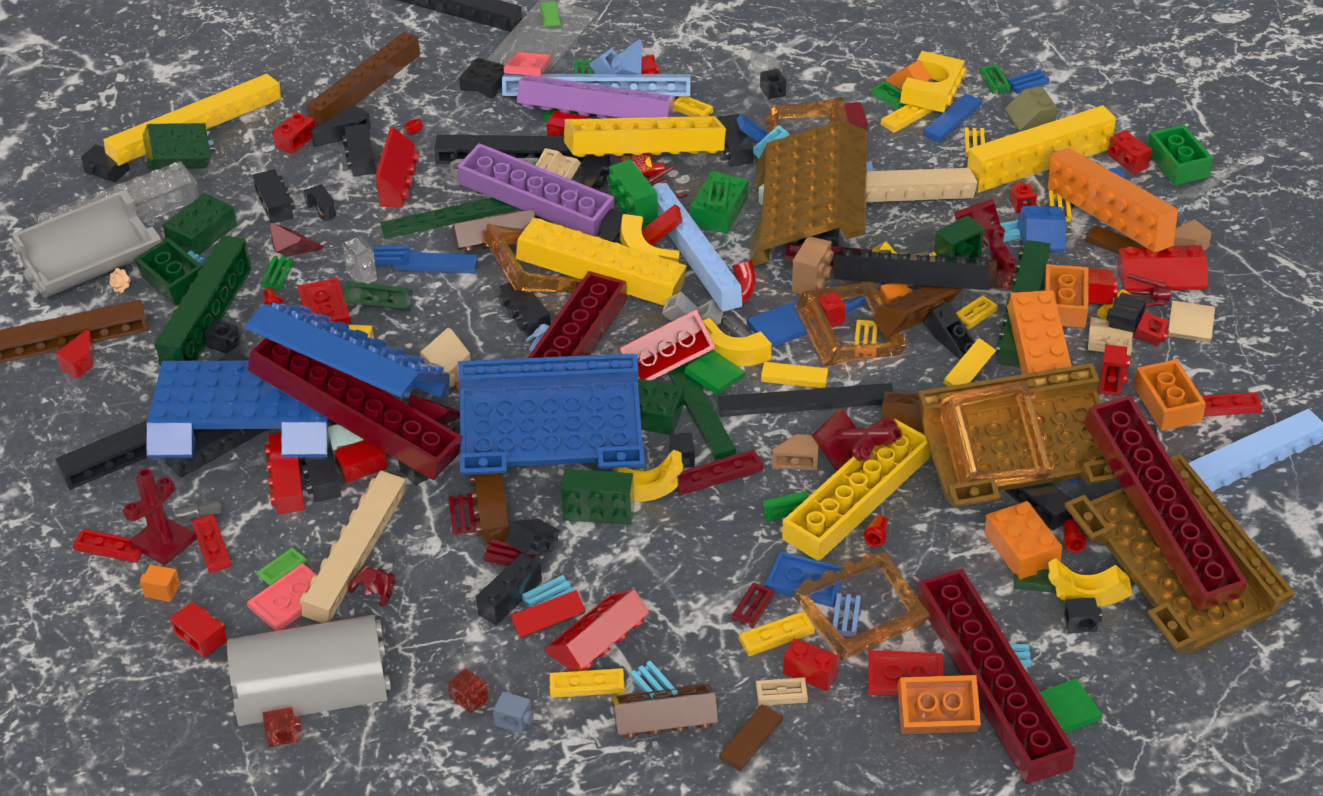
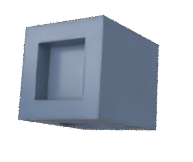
M502 692L493 709L495 726L523 733L534 717V711L531 709V699Z

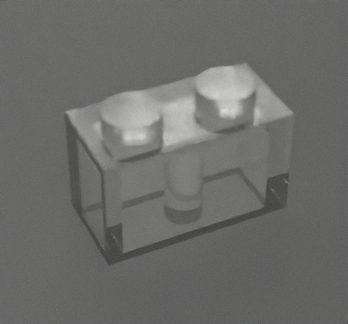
M361 236L343 243L347 275L354 282L371 283L376 281L377 274L373 248Z

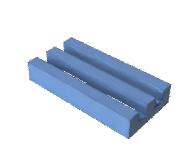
M837 593L832 635L856 638L861 596L856 595V598H851V594H847L846 597H842V593ZM842 603L845 604L842 630H837ZM851 604L855 605L852 630L847 631Z

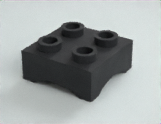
M476 58L459 77L460 90H474L489 98H494L502 85V76L510 73H504L505 65Z

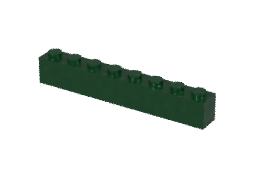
M1026 240L1025 247H1020L1018 258L1020 260H1017L1015 270L1018 274L1014 273L1012 286L1015 287L1010 288L1009 299L1011 293L1042 291L1051 243ZM1009 300L1006 305V313H1008ZM1009 313L1004 314L1002 326L1005 328H1001L999 341L1002 342H997L995 355H999L998 364L1021 368Z

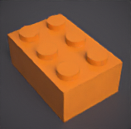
M1046 264L1043 291L1054 290L1062 326L1086 327L1089 267Z
M1177 359L1136 369L1133 387L1160 431L1202 422L1206 403Z
M1028 501L986 514L985 535L1013 574L1018 575L1019 580L1036 575L1037 571L1049 570L1048 562L1055 558L1061 562L1062 545Z
M976 675L900 678L897 687L901 734L977 732L981 723Z

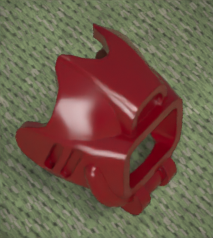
M364 566L350 581L348 592L353 593L358 585L363 582L365 594H379L381 596L379 605L385 607L391 597L393 586L397 584V581L392 573L388 574L383 569L378 568L376 570Z

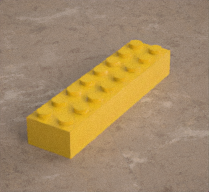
M1102 105L969 148L967 168L971 169L978 182L976 191L979 193L1049 170L1051 153L1071 148L1085 157L1107 151L1109 149L1110 136L1114 135L1116 117Z
M715 116L565 119L564 143L571 153L578 157H584L586 154L622 156L624 153H631L633 155H642L643 153L659 155L662 152L697 154L699 151L717 153L718 151H724L726 128Z
M533 217L517 241L516 259L581 280L588 271L626 281L628 295L664 306L665 301L679 293L684 285L687 265Z
M894 419L902 431L901 439L897 440L894 444L875 446L868 461L860 462L853 456L783 520L782 540L815 560L820 561L930 458V449L925 435Z

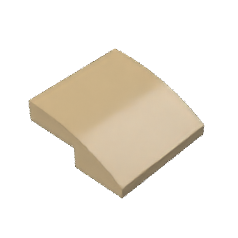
M545 148L535 166L571 180L581 162L576 158L563 156L559 151Z
M1172 301L1168 336L1211 342L1215 307Z
M1091 317L1087 350L1104 352L1105 344L1125 346L1127 347V355H1131L1133 332L1109 327V321L1105 318Z

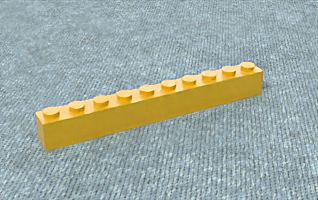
M264 74L103 139L105 153L117 162L118 166L146 155L143 132L147 124L205 123L207 130L280 100V83L268 74Z

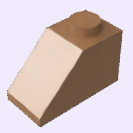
M1194 219L1176 228L1174 245L1202 246L1205 251L1209 248L1212 232Z
M796 434L773 449L772 468L817 470L818 444L811 435Z

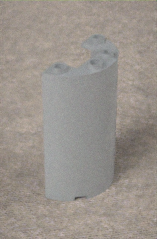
M125 189L12 234L14 243H11L14 253L16 255L19 254L25 268L23 270L24 276L28 282L32 281V287L36 295L41 294L44 298H47L111 272L116 268H121L135 262V258L162 242L153 227L145 228L137 216L134 200Z
M368 615L228 639L229 675L238 726L387 701L386 690H391L389 675L384 676L381 656L385 655L384 643L378 639V637L383 636L381 620H376L375 615Z

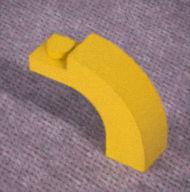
M623 214L620 230L621 245L678 262L680 251L656 248L645 241L641 231L643 217Z
M710 318L703 320L715 345L713 350L735 365L753 366L771 360L772 344L761 331L747 337H731L724 334Z
M673 450L658 467L648 471L615 468L612 472L633 473L634 502L651 501L669 494L678 486L677 476L680 475L683 469L681 452Z
M1057 558L1048 562L1050 571L1048 577L1056 587L1057 597L1065 602L1066 599L1095 598L1097 606H1106L1133 595L1129 576L1116 565L1098 574L1080 575L1069 570Z

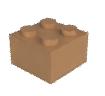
M812 236L806 238L793 259L792 292L815 298L819 291L824 289L825 281L831 277L833 267L830 265L834 252L831 251L830 241Z

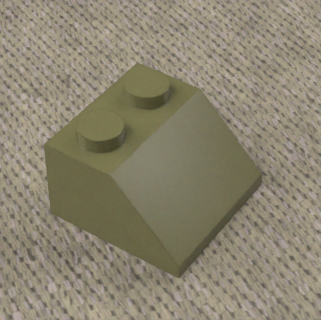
M1039 86L1024 89L1005 108V113L1018 132H1022L1056 121L1057 106L1044 88Z

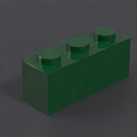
M346 281L344 302L354 305L410 311L413 290L404 287Z

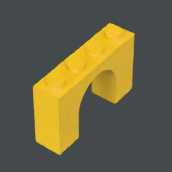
M921 51L917 60L920 59L930 78L938 82H926L907 77L902 86L900 103L944 113L947 106H951L953 97L956 96L957 88H960L962 79L965 78L967 68H964L965 60Z

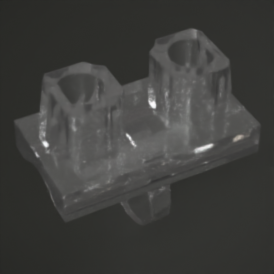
M754 50L751 51V61L748 69L755 71L758 75H760V72L778 68L781 72L784 63Z

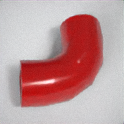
M752 260L732 266L735 278L741 285L742 305L750 299L755 289L756 277Z

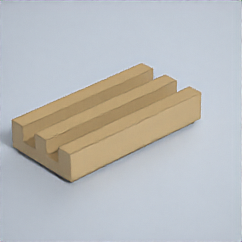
M805 678L756 681L758 706L808 703Z

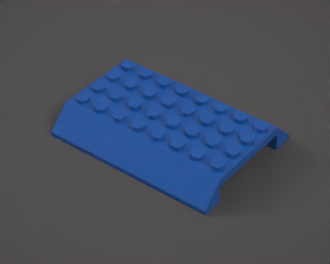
M273 302L272 305L263 304L244 327L400 398H409L413 386L439 398H448L450 374L443 371V366L435 363H425L424 358L414 354L412 356L405 354L406 350L402 348L386 346V341L378 338H369L367 333L360 330H351L349 325L345 323L330 321L331 317L321 313H312V309L306 306L294 304L290 306L285 303L281 305Z
M637 354L458 361L460 435L462 436L460 475L507 473V467L579 463H598L599 469L645 467L638 390Z
M162 361L147 420V458H192L196 444L193 429H282V457H327L330 443L328 434L329 419L247 371L249 361Z

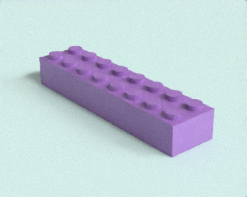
M526 75L519 80L517 103H522L523 107L537 105L541 106L543 110L558 108L560 112L570 113L571 110L578 111L579 115L593 113L597 114L599 118H608V116H614L615 118L672 117L675 99L673 95Z
M480 143L457 167L460 185L524 211L533 209L536 216L594 237L601 232V220L610 209L615 210L613 196Z

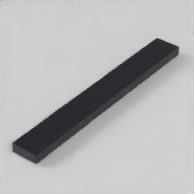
M891 383L725 395L718 396L720 417L883 405L885 391L893 392Z

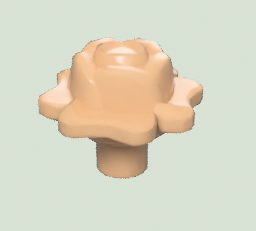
M116 268L110 274L109 283L113 287L114 292L119 291L123 293L129 287L131 279L127 276L124 269Z

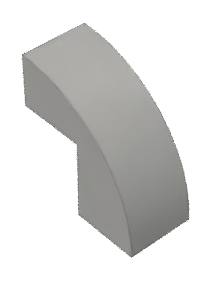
M679 292L665 301L662 314L673 321L697 309L702 321L710 318L715 325L721 323L723 312L714 299L697 307L682 292Z

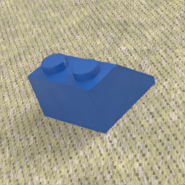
M1022 206L1017 226L1020 230L1024 247L1026 240L1051 243L1050 251L1065 252L1066 219L1062 207Z

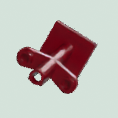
M992 198L953 212L955 220L968 215L984 228L983 244L989 250L993 259L996 260V264L1006 271H1011L1016 267L1014 257L1003 242L1005 229L1000 224Z
M840 409L811 436L837 472L853 456L860 462L868 461L875 446L894 444L897 440L901 439L902 431L898 427L897 422L891 418H882L869 428H856L844 409Z
M145 468L141 469L136 477L141 500L136 503L126 504L123 509V515L129 521H136L145 516L147 527L129 540L130 548L134 550L137 548L143 555L165 566L197 540L196 533L166 517L162 504L176 490L174 482L168 477H162L156 484L152 470Z

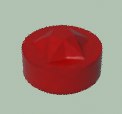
M413 119L405 123L403 127L406 134H416L423 128V123L421 119Z

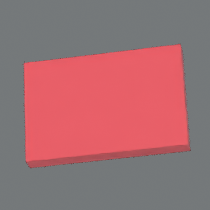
M516 52L504 66V73L541 76L552 62V55Z
M302 563L247 601L248 608L275 631L282 630L302 616L300 599L302 594L310 589L311 580L316 574Z

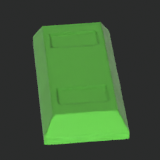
M541 3L540 11L543 26H562L557 3Z
M292 547L256 572V575L270 586L302 563L305 564L307 559Z

